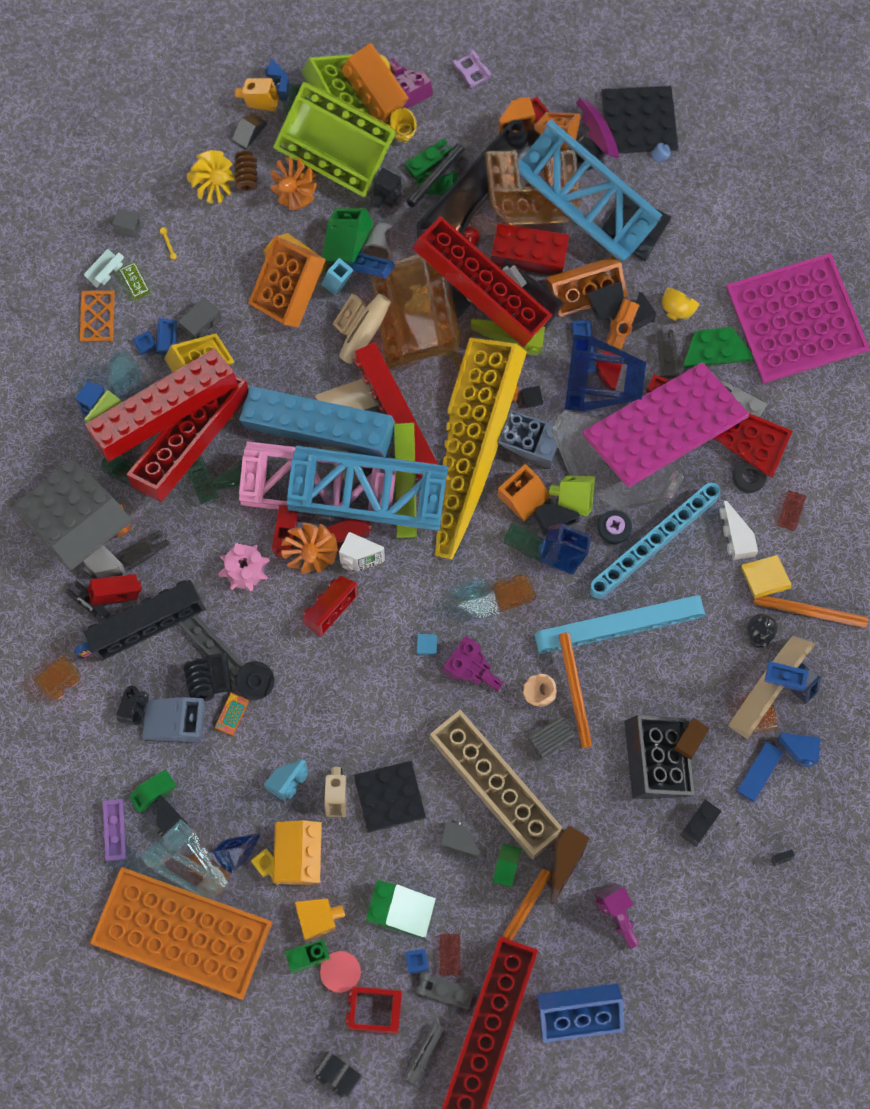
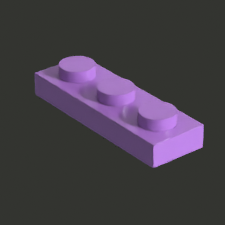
M124 800L103 801L106 862L127 860Z

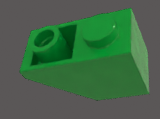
M324 939L285 951L292 974L313 968L330 959Z

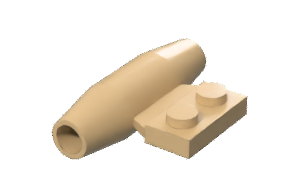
M351 294L333 322V325L342 334L347 335L339 354L343 361L352 364L353 358H355V351L367 346L383 322L391 303L385 296L378 294L367 307L357 295Z

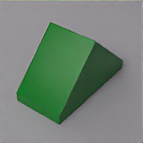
M502 843L492 882L512 887L522 848Z

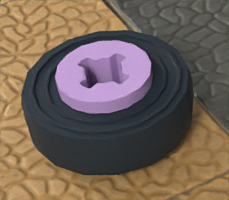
M608 511L600 518L598 532L607 543L620 544L631 535V519L622 511Z

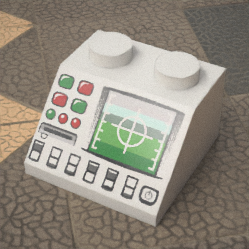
M350 532L339 551L340 564L348 571H361L381 564L385 560L383 546Z

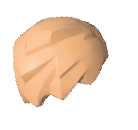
M540 673L531 676L523 686L525 700L533 706H548L556 698L557 689L555 681L546 674Z

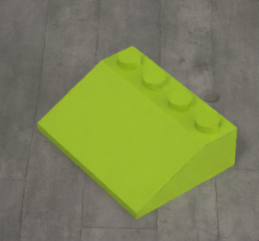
M353 54L311 57L308 59L301 71L308 84L327 91L371 115L341 71L347 59Z

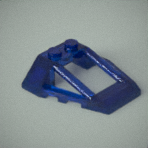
M574 334L565 409L588 411L632 402L638 399L642 400L646 362L593 336ZM591 346L618 356L591 353ZM590 360L627 365L624 392L586 387ZM585 394L615 398L584 402Z

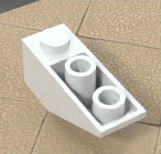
M724 501L719 509L720 518L724 519L725 526H723L724 536L728 537L729 540L727 544L728 554L732 555L733 560L756 557L758 549L753 531L727 501Z

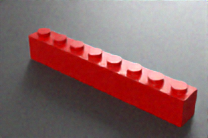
M373 342L356 350L353 361L357 369L361 368L363 372L361 375L366 385L369 384L372 399L378 401L380 405L378 407L379 412L391 415L395 424L414 423L415 462L438 465L376 343ZM415 473L416 483L422 479L423 474Z

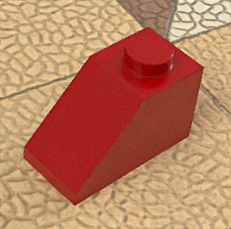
M603 350L602 356L597 357L595 367H598L597 375L610 395L614 396L624 355Z

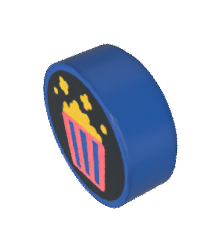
M88 642L82 643L74 649L77 659H84L94 654Z

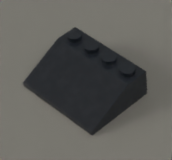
M636 715L625 720L632 798L660 799L695 796L691 760L674 749L687 727L686 718Z

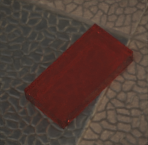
M790 490L787 491L777 526L796 531L806 495Z
M440 934V976H460V934Z

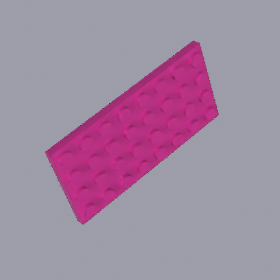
M702 362L585 429L582 435L629 488L748 418L749 413Z

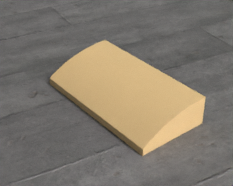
M363 379L315 395L316 400L372 412L377 411L380 406L377 400L374 401L370 394L371 388L369 384L366 385Z

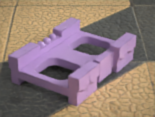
M474 50L462 59L453 61L454 67L459 73L461 72L462 77L471 89L491 77L490 71L480 62L479 56ZM470 59L474 65L465 69L461 62ZM480 72L483 78L476 82L473 81L470 76Z

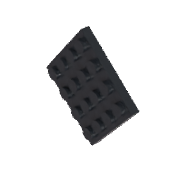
M672 86L601 89L603 118L612 133L619 154L651 152L658 143L668 145L670 151H678Z

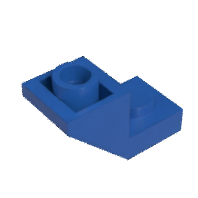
M270 59L269 66L265 67V76L272 78L274 84H277L276 90L279 93V99L287 101L289 78L275 60Z

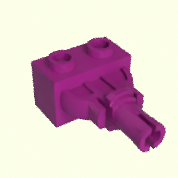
M394 58L388 59L390 71L409 98L403 108L408 109L433 96L431 80L422 70L417 72L410 70L407 66H405L404 70V67L400 66Z
M465 636L440 671L454 681L460 678L465 681H473L477 685L480 682H484L498 692L504 681L490 673L489 669L492 666L486 662L483 653L480 651L482 647L468 636Z
M613 883L594 893L596 898L594 903L597 909L613 918L617 925L615 931L622 934L628 948L633 949L640 945L632 929L634 922L629 920L625 911L634 906L625 887Z

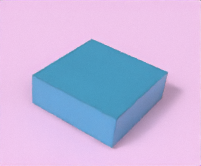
M418 634L417 655H436L437 635Z

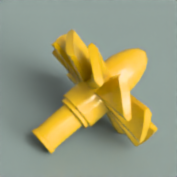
M207 150L196 156L198 160L191 167L190 173H187V180L191 183L192 188L198 183L201 184L197 189L200 200H202L204 190L207 187L208 196L206 201L208 203H213V190L216 192L218 203L223 201L224 196L221 194L219 186L230 196L231 187L227 181H235V177L229 168L232 166V163L223 156L224 153L221 151Z

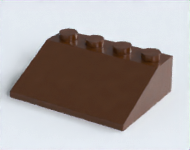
M569 825L566 830L563 828L560 830L552 850L555 852L553 856L550 903L553 905L583 856L590 837Z

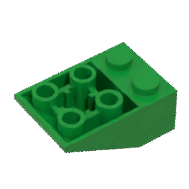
M366 208L334 209L328 220L322 257L326 259L325 263H335L339 258L345 263H354L374 225Z

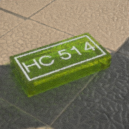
M135 262L119 269L134 301L151 294Z

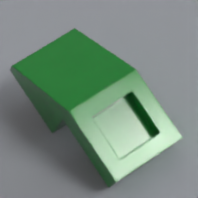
M452 171L441 176L425 194L444 195L458 180V174ZM432 172L417 177V189Z
M163 770L139 785L129 796V799L137 811L142 813L160 795L164 798L167 797L177 785L168 771Z

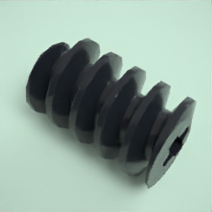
M202 658L191 659L183 666L189 698H203L204 702L214 698V692H212L213 687L210 685L211 679L209 678L210 673L206 665L207 661Z

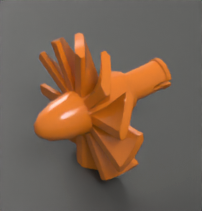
M299 157L297 158L296 172L293 168V158H285L289 165V171L284 168L281 160H278L276 168L281 170L285 177L273 170L270 172L274 183L279 182L277 185H271V190L279 196L277 201L282 205L288 206L289 210H298L306 207L315 198L312 195L317 186L315 182L317 178H314L317 177L316 173L312 171L311 167L305 173H302L305 166Z
M302 523V529H289L288 533L301 539L300 541H295L285 537L282 540L281 546H297L293 550H281L285 560L293 554L300 553L299 556L287 563L289 568L299 569L302 558L304 563L301 574L314 570L320 573L329 563H334L338 551L335 535L331 534L322 524H319V527L309 523Z

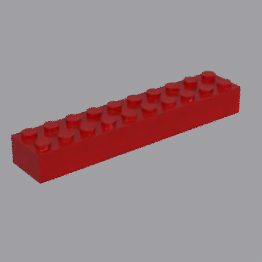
M501 936L499 937L442 1109H487L539 951L538 949Z

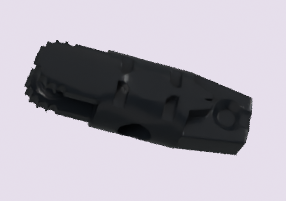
M75 580L73 582L75 587L82 591L79 597L72 590L67 589L65 591L68 596L94 617L98 614L105 620L110 616V612L104 608L106 604L92 606L91 602L86 603L90 600L88 589L79 581Z

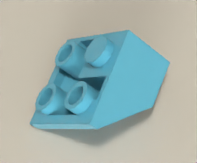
M302 759L276 768L264 784L265 789L283 802L287 798L291 799L297 791L295 787L299 782L302 784L308 776L306 761Z

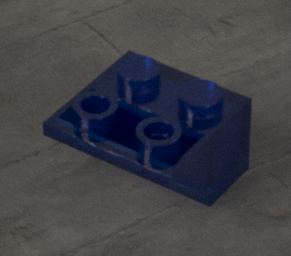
M562 523L548 526L540 562L573 575L589 553L592 536Z

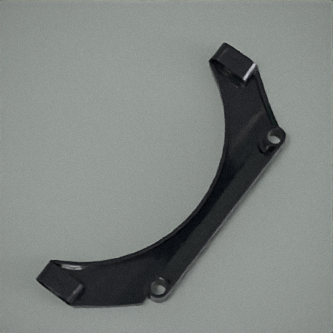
M512 120L422 219L418 221L417 238L424 233L421 230L428 229L440 216L464 236L466 228L484 202L498 191L505 175L515 171L512 169L514 164L522 160L541 135L529 129L525 132L522 121ZM580 134L576 137V141L599 161L605 156V153L586 136ZM571 148L561 149V169H578L585 161ZM553 157L542 171L553 169ZM421 257L431 299L451 316L458 319L471 305L465 295Z

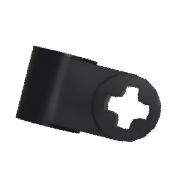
M128 686L123 692V697L117 710V721L124 724L139 725L149 700L148 694L144 691H139L136 686Z

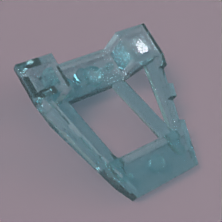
M180 819L156 843L153 842L146 848L140 857L148 867L185 890L213 899L225 890L229 883L217 865L213 866L207 858L209 853L205 848L201 849L197 843L199 840L197 835ZM187 843L204 867L177 851ZM173 858L206 878L195 886L181 878L178 873H173L164 863Z

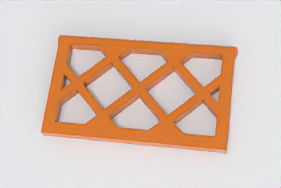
M114 290L81 291L80 342H113ZM85 295H92L95 298L89 305L85 303ZM104 295H111L108 305L101 300ZM97 301L104 306L98 314L91 309ZM87 310L94 315L88 323L85 321V312ZM106 310L110 311V320L108 322L100 317ZM97 318L104 324L98 331L90 326ZM88 327L94 334L91 337L84 338V330ZM106 327L109 328V337H102L100 333Z

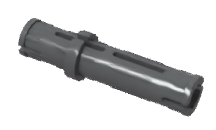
M432 1024L417 1055L411 1059L412 1064L403 1079L412 1085L416 1084L415 1082L422 1069L426 1068V1062L444 1031V1028L440 1025Z

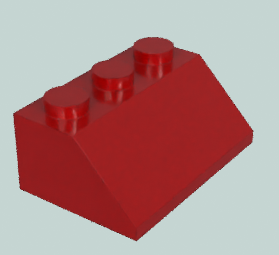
M343 576L333 579L329 583L327 591L324 594L320 593L315 599L316 603L303 612V624L321 638L358 596V587L355 581Z

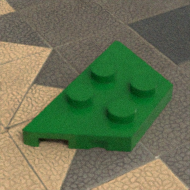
M732 327L697 330L693 335L683 369L693 368L702 362L705 366L754 361V357Z

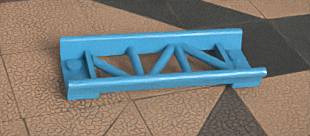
M549 120L545 131L522 160L514 164L512 169L623 263L657 225L662 214L553 120ZM565 143L585 161L561 189V146ZM552 157L553 187L538 175ZM590 166L608 180L604 183L568 193ZM608 189L587 216L569 202L570 200ZM616 192V237L612 239L593 220ZM623 193L640 207L624 227Z
M296 446L293 453L287 495L288 510L440 531L448 466ZM317 460L339 463L314 486ZM361 466L385 469L381 506ZM347 468L342 506L312 503V499ZM393 470L423 474L422 479L388 509ZM354 471L374 511L349 508ZM421 490L417 517L395 514Z

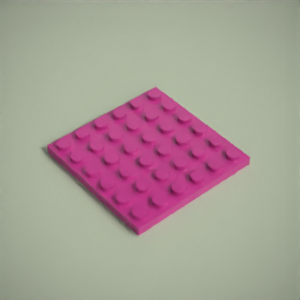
M831 253L726 285L727 292L749 349L753 354L754 362L763 384L869 352L870 348Z

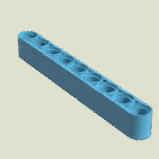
M711 482L697 491L598 575L591 583V596L595 599H602L716 503L720 494V487L716 483ZM711 491L715 496H709L706 492ZM698 503L701 505V508H695L692 504ZM679 515H685L687 519L682 520L679 518ZM670 526L674 531L669 532L665 527ZM657 538L660 543L655 544L651 539ZM643 550L646 554L639 555L637 551ZM629 562L632 566L625 567L622 563ZM615 574L618 578L613 580L608 575ZM601 586L604 590L599 592L594 587Z
M692 596L536 632L534 636L538 652L544 654L546 651L548 653L561 650L559 640L561 633L568 632L572 647L584 645V643L601 641L602 638L606 640L619 637L621 634L624 636L640 632V630L646 631L677 624V621L681 623L695 620L696 618L699 619L706 614L701 597Z

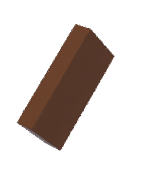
M692 718L674 749L691 760L710 728Z

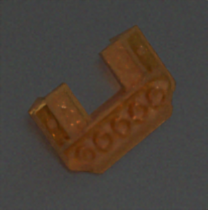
M561 150L562 189L577 171L576 154L573 150ZM517 151L485 152L491 208L507 225L570 222L571 219L536 188L521 187ZM553 157L544 167L545 181L552 187ZM579 181L576 182L568 193L580 190ZM581 198L573 199L569 202L576 208H579Z

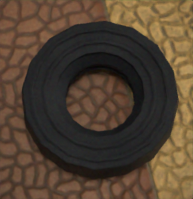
M746 460L737 464L733 471L734 484L745 493L759 491L767 480L766 474ZM746 470L754 471L757 475L756 481L751 483L745 481L743 473Z

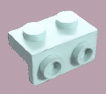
M107 249L86 271L84 276L96 287L101 283L105 285L111 278L109 274L113 270L117 272L123 265L121 261L124 256L120 253L115 256Z

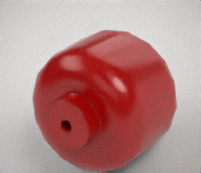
M467 227L464 237L473 245H476L479 242V231L473 227Z

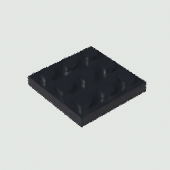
M624 193L623 227L640 208ZM616 206L602 227V230L612 239L616 237ZM658 209L656 210L662 214V217L632 253V255L644 261L648 259L672 216Z
M412 761L354 775L368 833L426 819Z

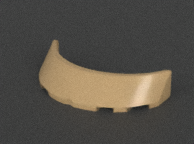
M792 636L773 662L798 668L804 658L811 652L815 643ZM766 671L728 725L747 740L784 688L764 682Z

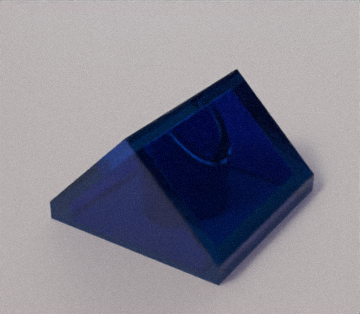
M256 833L224 839L207 853V857L232 874L249 859L260 835Z

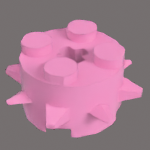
M235 543L234 548L226 555L220 556L224 561L225 568L218 575L228 578V581L231 583V590L235 587L241 589L247 587L251 592L253 591V585H257L261 579H268L264 574L263 566L270 560L269 558L261 557V554L257 551V545L251 547Z

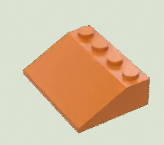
M274 236L248 304L284 325L299 328L326 259L283 238Z

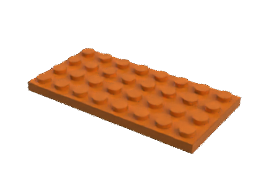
M121 867L90 944L244 1000L273 922Z

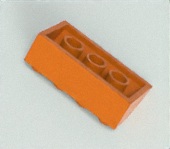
M369 43L349 57L341 69L370 114L384 123L390 122L392 112L403 108L409 99L372 43Z
M615 257L546 277L548 290L565 302L558 312L559 318L591 308L584 293L615 282L622 283L624 297L628 296L622 265Z

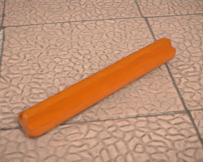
M542 869L503 933L504 938L513 941L551 877V873L548 870Z

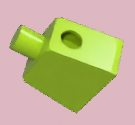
M565 476L560 485L551 484L549 495L559 497L558 505L576 511L580 515L588 516L593 506L595 476Z

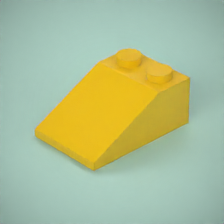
M217 333L171 345L164 358L172 372L177 371L214 348L229 366L235 362Z

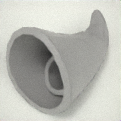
M379 223L373 227L361 248V253L389 260L391 258V251L385 239V232L391 229L392 225Z

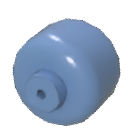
M658 143L655 149L651 151V155L656 161H664L671 155L670 148L666 144Z

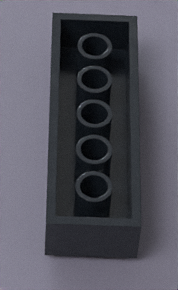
M180 581L175 587L164 589L153 598H145L141 601V604L135 607H127L122 613L111 615L100 624L90 625L87 628L88 630L83 632L92 652L100 661H103L206 611L203 601L192 581Z

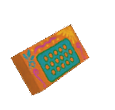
M230 693L215 729L234 736L247 708L249 699Z

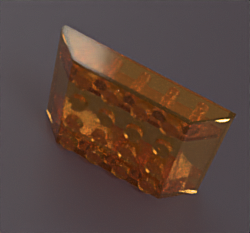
M417 254L394 261L396 267L386 279L371 275L374 297L381 294L391 301L380 325L385 360L389 369L459 349L461 337L451 284L421 256Z

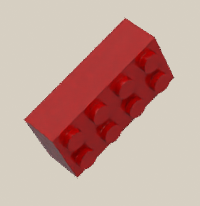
M497 223L491 261L501 267L505 260H509L524 271L556 275L564 270L569 235Z

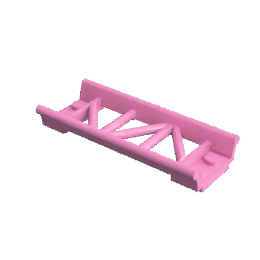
M247 441L242 460L239 490L240 505L279 510V505L288 506L287 501L264 499V494L291 469L293 453L296 447ZM268 456L289 458L290 460L266 482ZM317 460V462L335 464V467L339 464L336 462ZM373 468L367 480L381 506L385 469ZM393 470L388 509L393 503L395 470ZM317 471L315 475V486L321 481ZM343 471L334 479L332 500L325 488L319 492L325 505L342 506V501L340 503L339 501ZM361 483L351 492L350 503L364 491ZM369 501L368 511H374Z

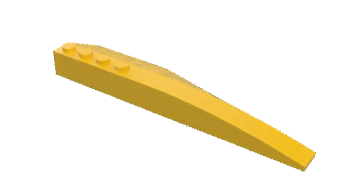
M469 338L448 406L449 422L446 425L448 437L444 447L446 448V456L443 458V465L448 466L441 514V526L436 536L435 556L453 559L487 480L527 353L516 343Z

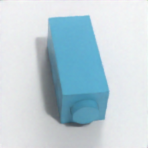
M339 258L327 271L321 285L336 296L348 282L353 269Z

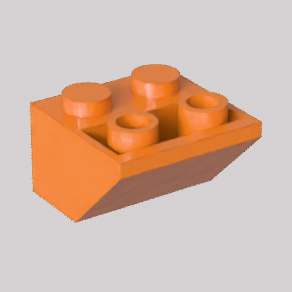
M526 464L498 488L497 497L523 522L539 506L551 498L539 476Z

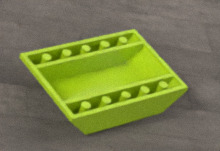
M303 82L273 148L295 160L298 157L301 158L304 165L311 167V169L353 192L366 197L397 131L388 124L327 91Z

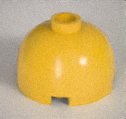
M667 287L662 297V307L667 312L666 316L674 321L677 318L682 320L690 318L700 305L694 299L688 298L686 294L671 287Z

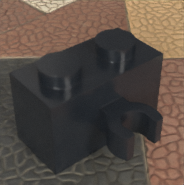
M382 167L373 180L374 198L372 201L374 202V207L379 209L382 204L393 208L395 203L399 204L403 196L401 194V177Z

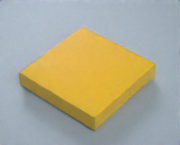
M778 555L741 565V570L754 598L791 589L792 584Z

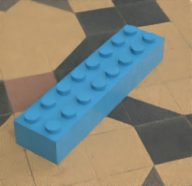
M250 386L239 419L244 428L385 458L395 424L391 415Z

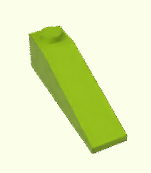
M471 319V330L497 341L516 343L523 348L494 321ZM545 327L523 348L527 351L528 355L536 356L542 354Z

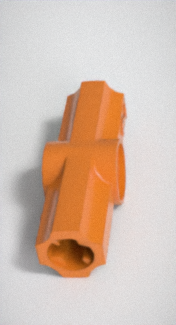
M623 299L616 319L610 324L611 331L604 345V351L620 353L626 336L632 331L631 324L639 304ZM623 323L624 328L619 332L618 327Z

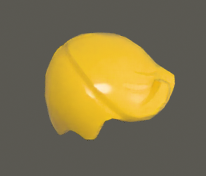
M396 109L390 116V127L397 131L394 136L395 139L406 144L416 132L417 121L409 109Z

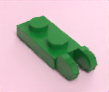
M445 138L441 139L435 145H432L406 162L405 168L416 179L440 164L452 147H448L440 154L439 150L448 143Z

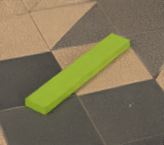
M414 423L394 424L395 459L415 461ZM396 471V502L416 485L415 473ZM416 495L398 510L396 515L417 517ZM397 525V538L417 537V528Z

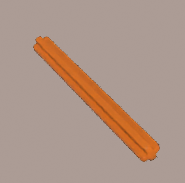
M771 596L754 598L753 601L754 605L866 628L868 625V617L795 601Z
M568 632L561 633L559 640L582 748H589L592 746L571 638Z

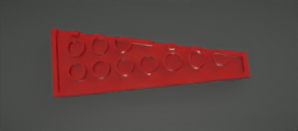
M654 374L646 392L650 393L670 380ZM749 413L748 418L714 437V439L767 476L773 478L793 431Z

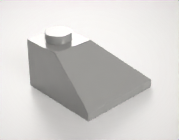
M104 545L83 561L85 564L83 568L90 576L94 574L97 578L127 575L123 564Z

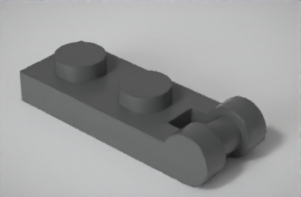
M419 973L418 979L420 980L418 986H415L414 993L469 1010L475 989L426 973ZM427 982L433 984L431 991L425 989Z

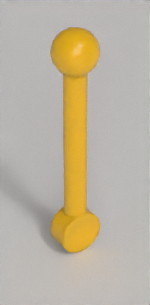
M162 227L160 233L164 236L170 252V258L175 260L177 255L173 252L167 237V229Z

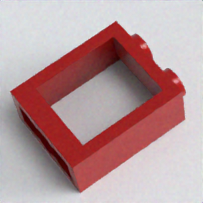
M353 986L352 991H348L347 1004H351L350 1012H346L345 1025H349V1030L398 1035L402 991ZM358 993L393 997L390 1027L355 1023Z

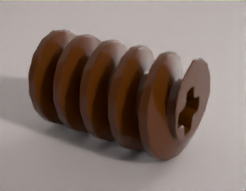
M248 150L239 151L235 154V188L239 191H250L258 187L256 183L258 181L256 177L258 174L256 170L257 158Z

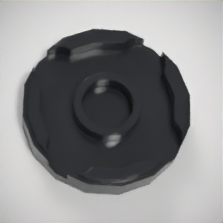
M247 662L236 673V688L247 699H262L269 695L274 687L275 679L273 672L263 662Z

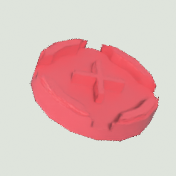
M338 951L329 955L330 959L321 964V980L326 988L332 992H348L360 980L361 969L359 962L348 952Z

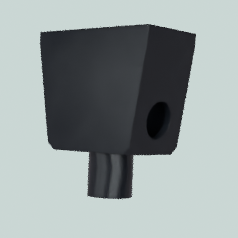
M615 282L584 293L597 319L603 320L607 318L609 326L616 319L624 299L621 282Z

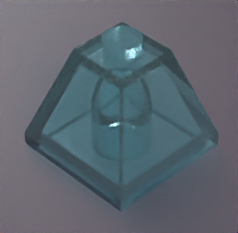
M485 577L449 588L458 608L481 619L490 618L499 613L495 593Z

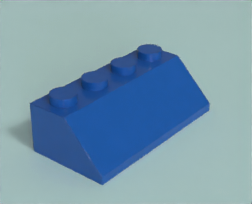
M618 983L537 994L543 1043L625 1032L623 998Z

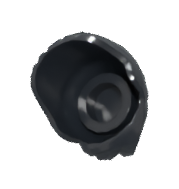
M763 613L756 614L751 618L747 631L752 645L756 648H764L775 638L777 623L774 618Z

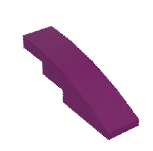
M579 97L576 104L585 112L581 119L590 128L587 134L588 137L606 155L618 159L619 153L615 140L604 118L590 101Z

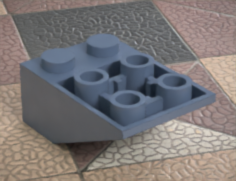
M510 410L498 444L531 463L550 469L563 437L564 428Z
M180 697L148 700L145 709L142 739L202 743L205 714L203 698Z

